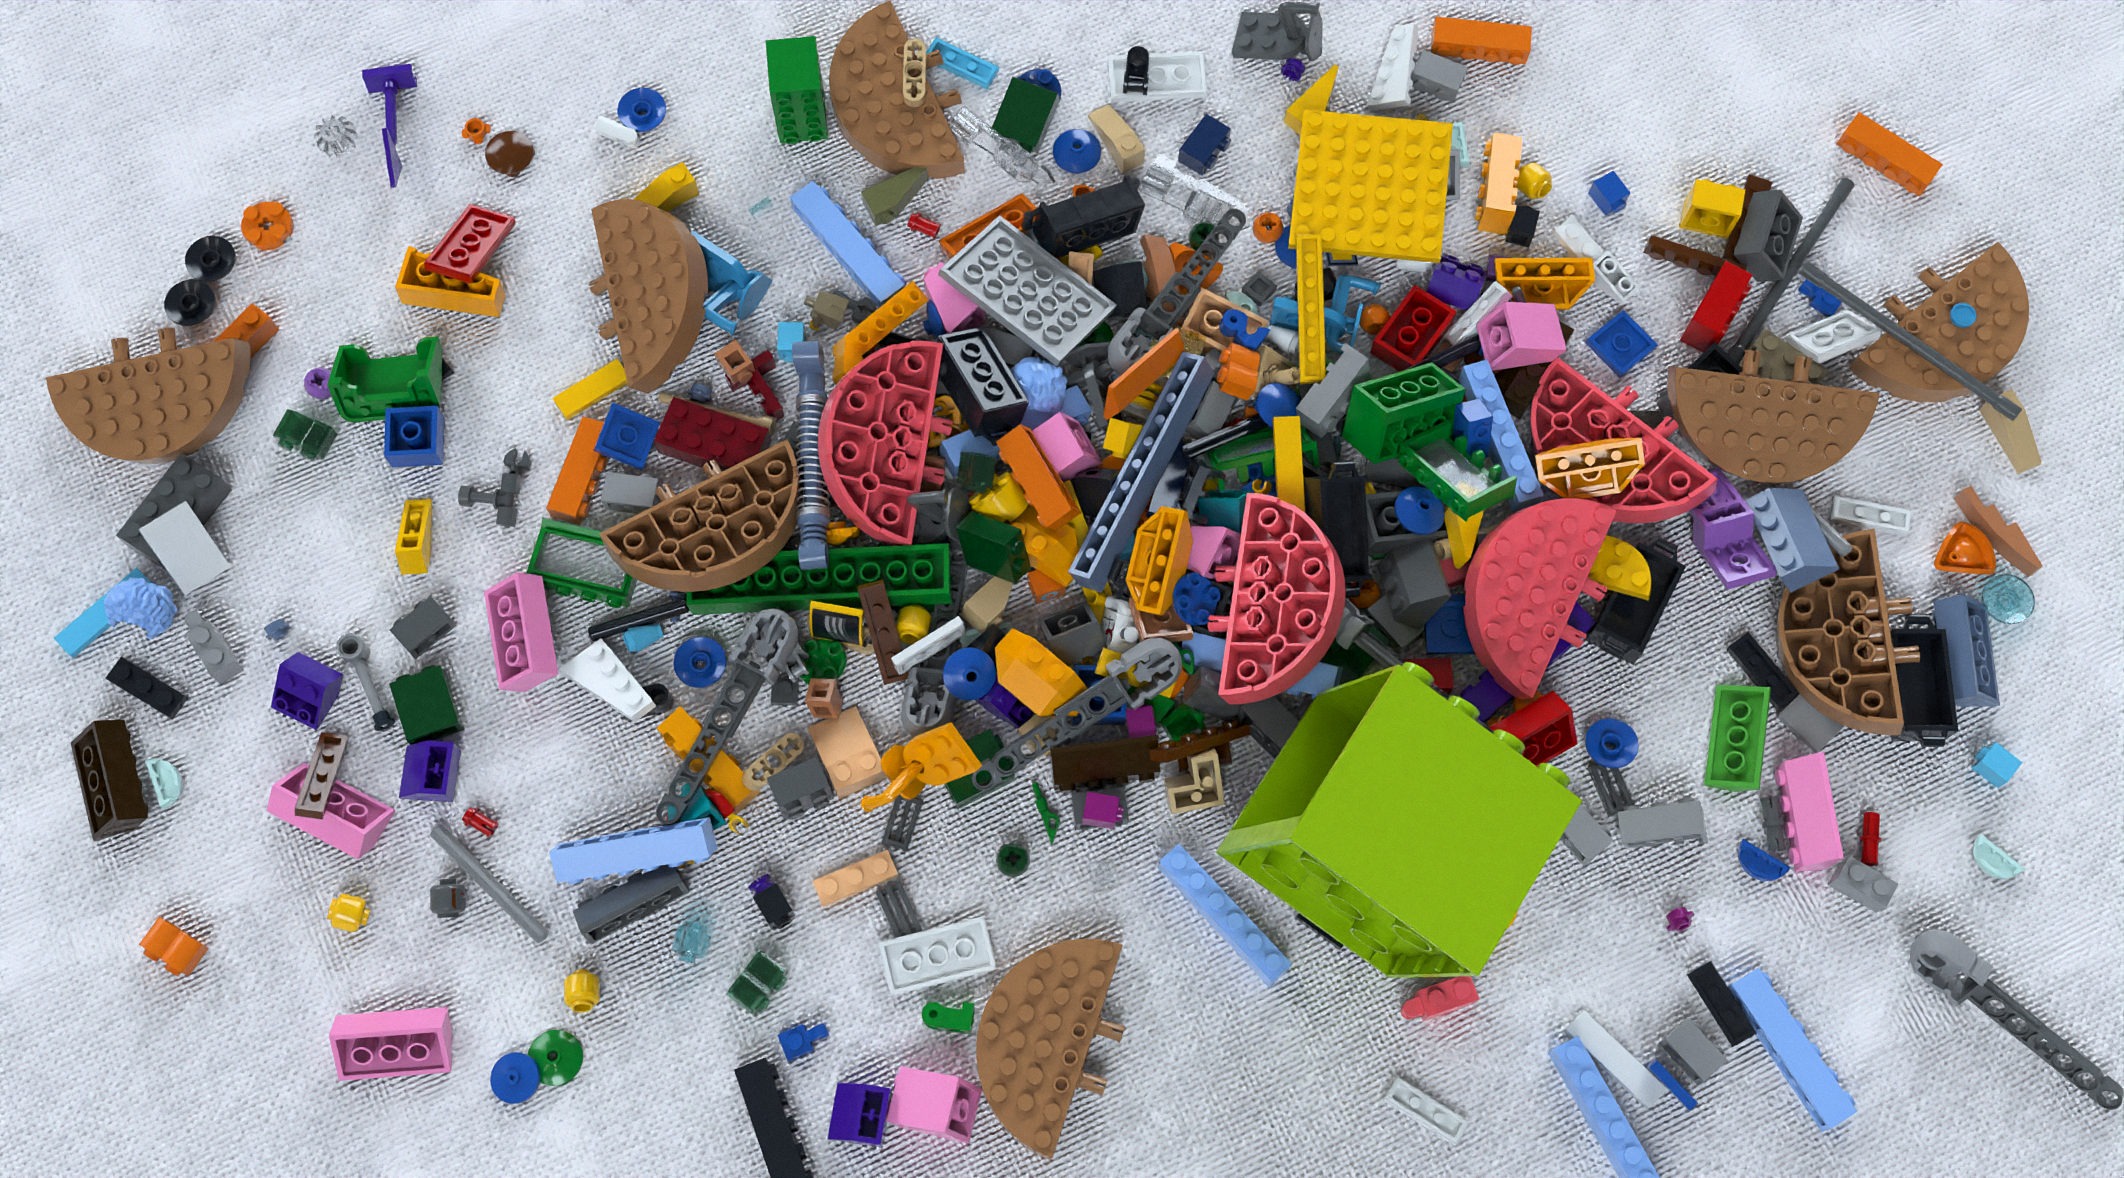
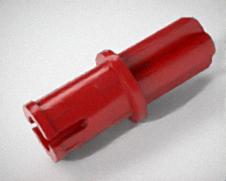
M1865 812L1863 814L1862 836L1859 837V840L1862 842L1861 862L1867 866H1878L1879 864L1878 850L1882 838L1879 837L1880 815L1876 812Z

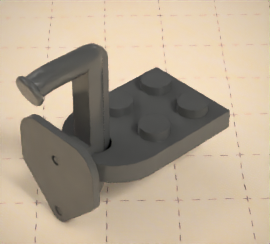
M1284 2L1278 7L1279 13L1241 12L1231 51L1233 58L1285 60L1301 53L1307 55L1309 61L1316 60L1322 55L1323 23L1319 12L1320 2L1317 4ZM1296 13L1311 14L1308 27L1305 26L1303 20Z
M1111 342L1085 344L1075 348L1065 359L1074 367L1083 368V370L1066 376L1068 380L1066 389L1076 385L1079 389L1085 386L1088 387L1086 396L1095 411L1093 414L1094 423L1098 428L1107 433L1110 419L1106 420L1103 418L1108 386L1112 384L1109 375L1113 372V369L1108 361L1102 364L1100 362L1108 358V348ZM1120 412L1111 417L1114 419L1122 420Z
M952 488L949 493L946 489H943V491L914 493L908 496L907 503L917 509L912 545L939 544L947 536L960 543L956 526L972 511L971 504L968 502V495L959 488ZM881 542V546H889Z

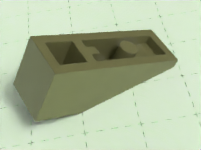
M913 167L861 191L862 202L875 226L888 224L895 217L899 216L930 178L928 177L927 168Z

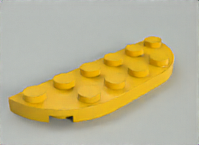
M1606 535L1588 577L1606 586L1609 590L1649 601L1651 595V574L1646 560L1629 543Z

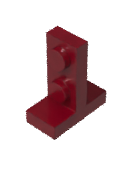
M768 349L751 359L755 371L752 372L753 376L745 383L738 381L733 384L726 374L725 378L732 392L748 385L751 393L754 396L759 395L762 402H760L764 413L768 416L771 414L778 421L784 417L782 406L762 377L776 368L774 357Z

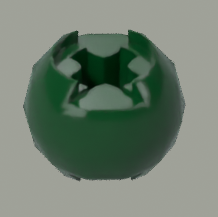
M1199 222L1191 228L1188 234V241L1193 250H1198L1204 242L1201 239L1202 235L1208 236L1215 227L1213 224ZM1218 233V234H1215V239H1216L1218 242H1219V233Z
M1010 843L998 851L996 865L1002 874L1008 877H1017L1027 871L1030 865V856L1023 846ZM1009 855H1015L1016 859H1020L1017 861V865L1011 866L1010 862H1006L1010 858Z

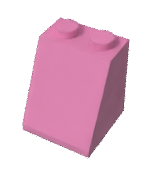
M940 262L936 267H930L924 275L925 296L934 303L946 334L980 327L986 321V312L938 276L940 268L945 265L944 263Z
M1504 302L1476 325L1484 358L1488 360L1492 371L1551 362L1567 350L1555 304Z
M1062 412L1057 413L1032 431L1062 482L1069 481L1083 471L1095 468L1103 463L1080 422Z
M1190 526L1193 544L1187 568L1216 581L1215 572H1220L1215 570L1217 565H1235L1238 558L1241 533L1225 527Z
M900 1066L899 1073L894 1080L895 1089L889 1104L886 1122L897 1127L969 1144L982 1088L960 1077Z

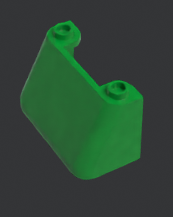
M439 336L420 339L416 346L417 355L370 359L368 352L362 346L352 344L339 346L327 386L340 416L349 422L385 420V408L438 406L440 409L443 350Z

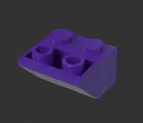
M1451 255L1441 256L1440 263L1436 264L1426 292L1443 303L1467 311L1477 301L1487 271L1474 263L1467 265L1459 262L1458 258Z
M297 652L279 664L271 708L317 730L339 696L343 674Z
M997 673L990 691L983 697L975 699L986 711L1017 729L1034 714L1032 710L998 683Z
M423 741L408 745L406 747L399 799L453 802L461 750L454 742Z
M837 1083L827 1139L883 1148L887 1128L886 1120L893 1093L891 1088L867 1084Z

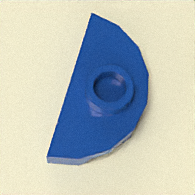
M1744 839L1740 841L1738 848L1739 862L1743 870L1752 878L1760 881H1774L1783 877L1791 868Z

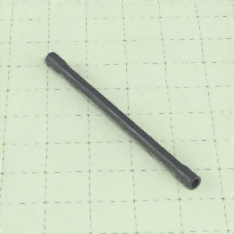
M1848 178L1840 180L1831 194L1830 200L1790 259L1784 280H1777L1735 345L1727 353L1737 364L1744 357V350H1747L1840 205L1845 202L1855 185L1852 180Z
M1809 261L1799 274L1814 285L1823 288L1991 404L1995 410L2011 421H2014L2022 411L2021 407L2005 396L1996 393L1835 282Z

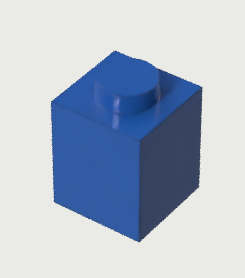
M1613 170L1594 181L1588 194L1606 216L1613 211L1617 213L1626 207L1630 191Z

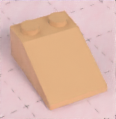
M1201 287V291L1194 299L1179 331L1183 344L1197 351L1209 353L1212 348H1215L1222 352L1224 348L1227 349L1231 342L1233 343L1234 337L1224 336L1219 329V323L1226 311L1236 309L1248 316L1246 327L1248 334H1254L1259 327L1266 328L1269 321Z
M856 706L841 712L839 719L827 718L807 727L838 799L887 778L881 768L879 753Z

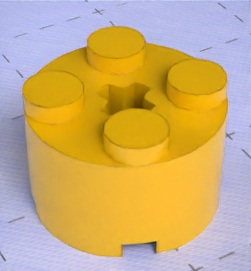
M1008 472L1003 473L1001 476H998L997 473L990 476L985 481L986 487L981 492L974 493L968 500L971 508L976 513L1000 522H1004L1007 519L1010 522L1014 521L1029 505L1023 495L1025 490L1015 482L1011 473Z

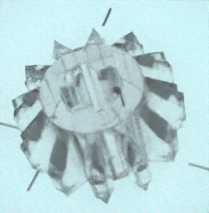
M332 115L328 121L322 118L323 125H316L317 132L313 134L318 149L325 152L327 156L331 157L335 154L336 157L340 158L341 153L345 152L349 155V148H356L355 140L358 139V134L353 123L347 121L343 116L337 119Z

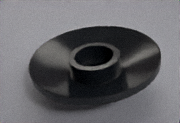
M206 236L198 239L188 248L185 255L187 271L192 277L203 282H214L224 278L231 272L236 261V253L231 243L219 236Z
M196 279L184 280L175 284L168 291L164 300V309L167 316L178 325H197L205 321L212 314L216 303L215 294L211 287L203 281ZM192 304H196L193 308L189 309Z

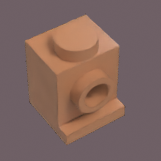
M737 340L714 353L718 365L733 384L738 381L745 383L753 376L752 372L755 371L753 362Z
M810 679L805 703L814 718L839 719L843 699L836 688V679Z

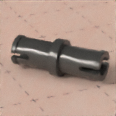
M1778 796L1760 798L1764 816L1762 827L1766 829L1769 852H1776L1777 847L1778 851L1787 850L1782 829L1784 820L1780 818Z

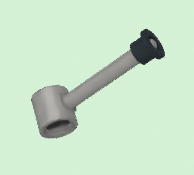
M348 633L341 636L337 641L336 650L348 664L355 667L374 712L372 717L375 722V731H381L393 726L395 720L390 717L387 710H384L364 663L370 654L368 645L356 634ZM358 645L355 653L348 654L351 646Z

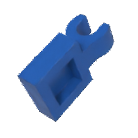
M1807 279L1798 289L1800 293L1812 299L1809 306L1827 318L1834 315L1842 303L1823 288L1814 285Z
M824 1023L808 1031L805 1025L802 1024L778 1034L788 1062L813 1052V1042L830 1036Z

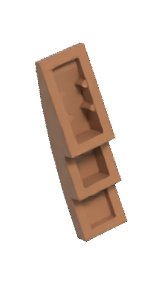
M1144 234L1140 243L1147 257L1143 268L1149 279V284L1145 290L1152 303L1174 275L1176 269L1166 239ZM1177 285L1175 289L1180 294L1179 285ZM1165 302L1162 304L1166 312L1175 311L1171 303ZM1183 315L1175 324V326H1182Z
M1972 486L1963 489L1954 498L1968 521L1986 535L1992 547L2009 563L2028 577L2034 575L2043 567L2018 524L2015 522L2007 526L1995 505L1992 504L1984 507Z

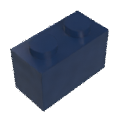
M1206 114L1179 149L1178 161L1203 176L1207 169L1211 170L1215 166L1219 153L1221 151L1225 152L1231 143V128Z

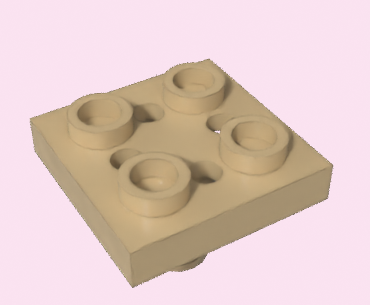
M1260 346L1258 348L1260 353V362L1257 370L1258 380L1252 396L1257 398L1261 389L1271 383H1281L1295 391L1296 383L1300 382L1298 366L1268 346Z

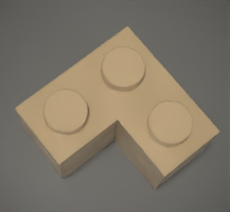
M1214 747L1187 756L1189 774L1163 778L1167 805L1172 814L1225 805L1218 754Z

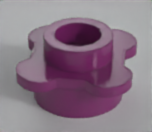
M1685 907L1674 909L1666 916L1669 925L1666 927L1667 930L1673 931L1676 929V931H1683L1687 929L1692 923L1691 918L1695 915L1694 912H1688Z

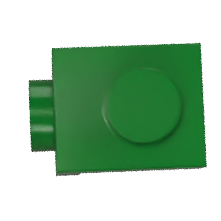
M1184 703L1160 722L1169 739L1174 741L1181 740V735L1189 734L1195 728L1201 731L1202 728L1206 727L1203 722L1205 720L1203 713L1195 708L1192 709Z

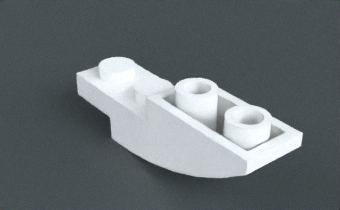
M1573 215L1552 232L1554 237L1567 250L1564 254L1567 258H1593L1595 282L1593 284L1614 300L1622 304L1641 288L1609 250L1604 253Z

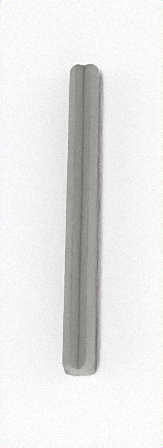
M443 825L436 826L430 836L536 943L539 944L548 937L549 931Z

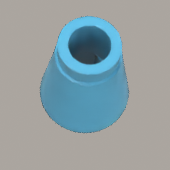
M659 623L627 628V632L622 633L629 653L633 651L638 653L664 637Z

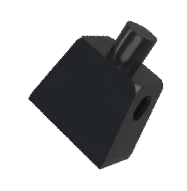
M1089 468L1078 474L1076 478L1070 480L1082 513L1096 519L1121 470Z

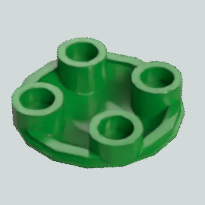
M810 639L804 643V647L810 656L804 662L810 673L799 677L807 685H809L811 678L837 680L843 674L847 664V655L844 647L839 642L825 639Z

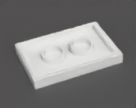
M1844 310L1786 335V343L1819 364L1880 338L1881 330L1851 311Z
M186 501L138 529L185 596L231 567Z

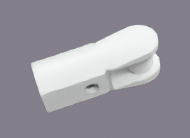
M603 116L597 121L595 126L597 134L619 142L631 149H635L640 145V139L634 129L622 126Z

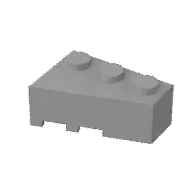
M1346 343L1340 349L1344 353L1335 365L1329 363L1326 367L1328 374L1320 384L1315 382L1296 407L1297 416H1300V424L1320 438L1327 432H1331L1336 427L1338 421L1344 415H1347L1354 385L1372 380L1369 358Z
M1683 798L1678 800L1677 804L1667 805V802H1655L1650 804L1651 807L1641 809L1638 805L1624 807V811L1617 812L1624 848L1659 846V843L1667 842L1681 845L1684 844V840L1699 838L1700 843H1708L1704 813L1700 800L1695 801L1694 798Z

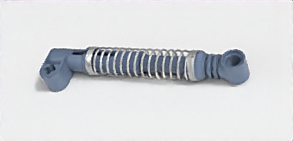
M819 340L793 342V363L799 376V394L796 396V410L798 411L796 418L799 419L796 422V425L799 427L796 429V433L799 434L796 437V440L799 442L796 445V448L799 449L796 452V455L799 457L796 461L799 466L796 469L799 471L800 467H804V472L799 471L797 475L798 477L804 474V480L800 479L798 482H804V487L798 489V492L804 490V495L800 494L801 496L797 498L798 501L800 498H804V503L799 501L800 504L797 506V524L801 527V544H799L798 550L799 564L801 570L829 568L827 526L830 524V509L828 508L830 506V501L828 500L830 494L828 493V487L827 491L822 489L827 485L822 481L824 477L822 478L823 474L818 455L819 424L823 409L828 400L825 393L824 351ZM826 501L828 502L827 506L823 505Z

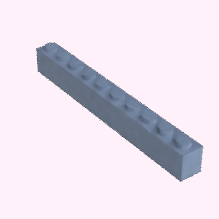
M1182 352L1068 571L1080 586L1102 593L1108 582L1107 576L1114 558L1119 560L1215 374L1204 356Z

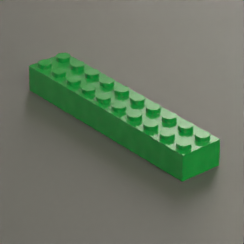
M949 543L828 549L829 568L801 570L798 550L779 551L766 565L744 579L720 588L687 592L686 605L693 615L761 612L762 610L775 609L777 607L782 611L810 610L811 601L849 608H863L857 586L879 580L884 581L890 606L953 604L952 552Z

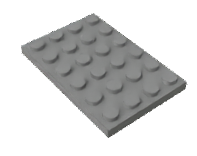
M1000 215L940 268L938 276L1057 367L1113 313L1117 304Z

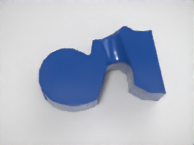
M1236 309L1226 311L1219 323L1220 332L1226 337H1234L1233 343L1256 351L1269 334L1270 329L1259 327L1254 334H1248L1246 331L1248 316Z

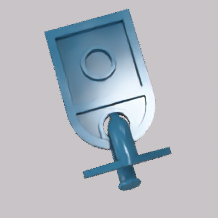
M693 230L691 235L696 237L706 262L708 289L714 292L703 303V308L706 309L704 317L733 336L738 322L730 321L718 312L729 302L740 300L737 318L740 320L746 319L756 310L773 280L759 271H746L736 258Z
M1348 274L1338 277L1331 308L1324 307L1325 339L1334 352L1338 354L1344 353L1340 349L1345 343L1338 342V340L1344 336L1345 332L1351 334L1348 345L1352 348L1356 339L1363 304L1359 303L1355 318L1344 316L1350 287L1364 289L1376 295L1382 282ZM1275 297L1270 325L1298 331V302L1290 297Z

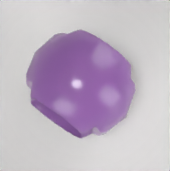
M318 367L307 373L304 378V387L310 396L317 399H327L332 396L327 386L331 371Z

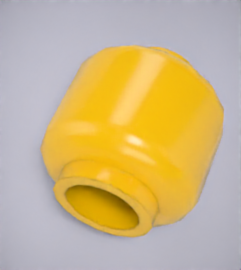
M1530 163L1519 168L1516 188L1532 200L1544 198L1551 191L1552 176L1539 164Z
M912 604L905 606L898 613L896 629L900 640L906 644L913 645L929 633L932 618L930 613L921 605Z
M340 894L337 899L332 898L327 919L331 920L333 928L356 932L361 924H367L370 909L365 908L366 901L364 898Z
M578 969L566 977L564 980V1003L572 1011L579 1013L588 1012L599 1003L600 980L595 974L590 973L587 969Z

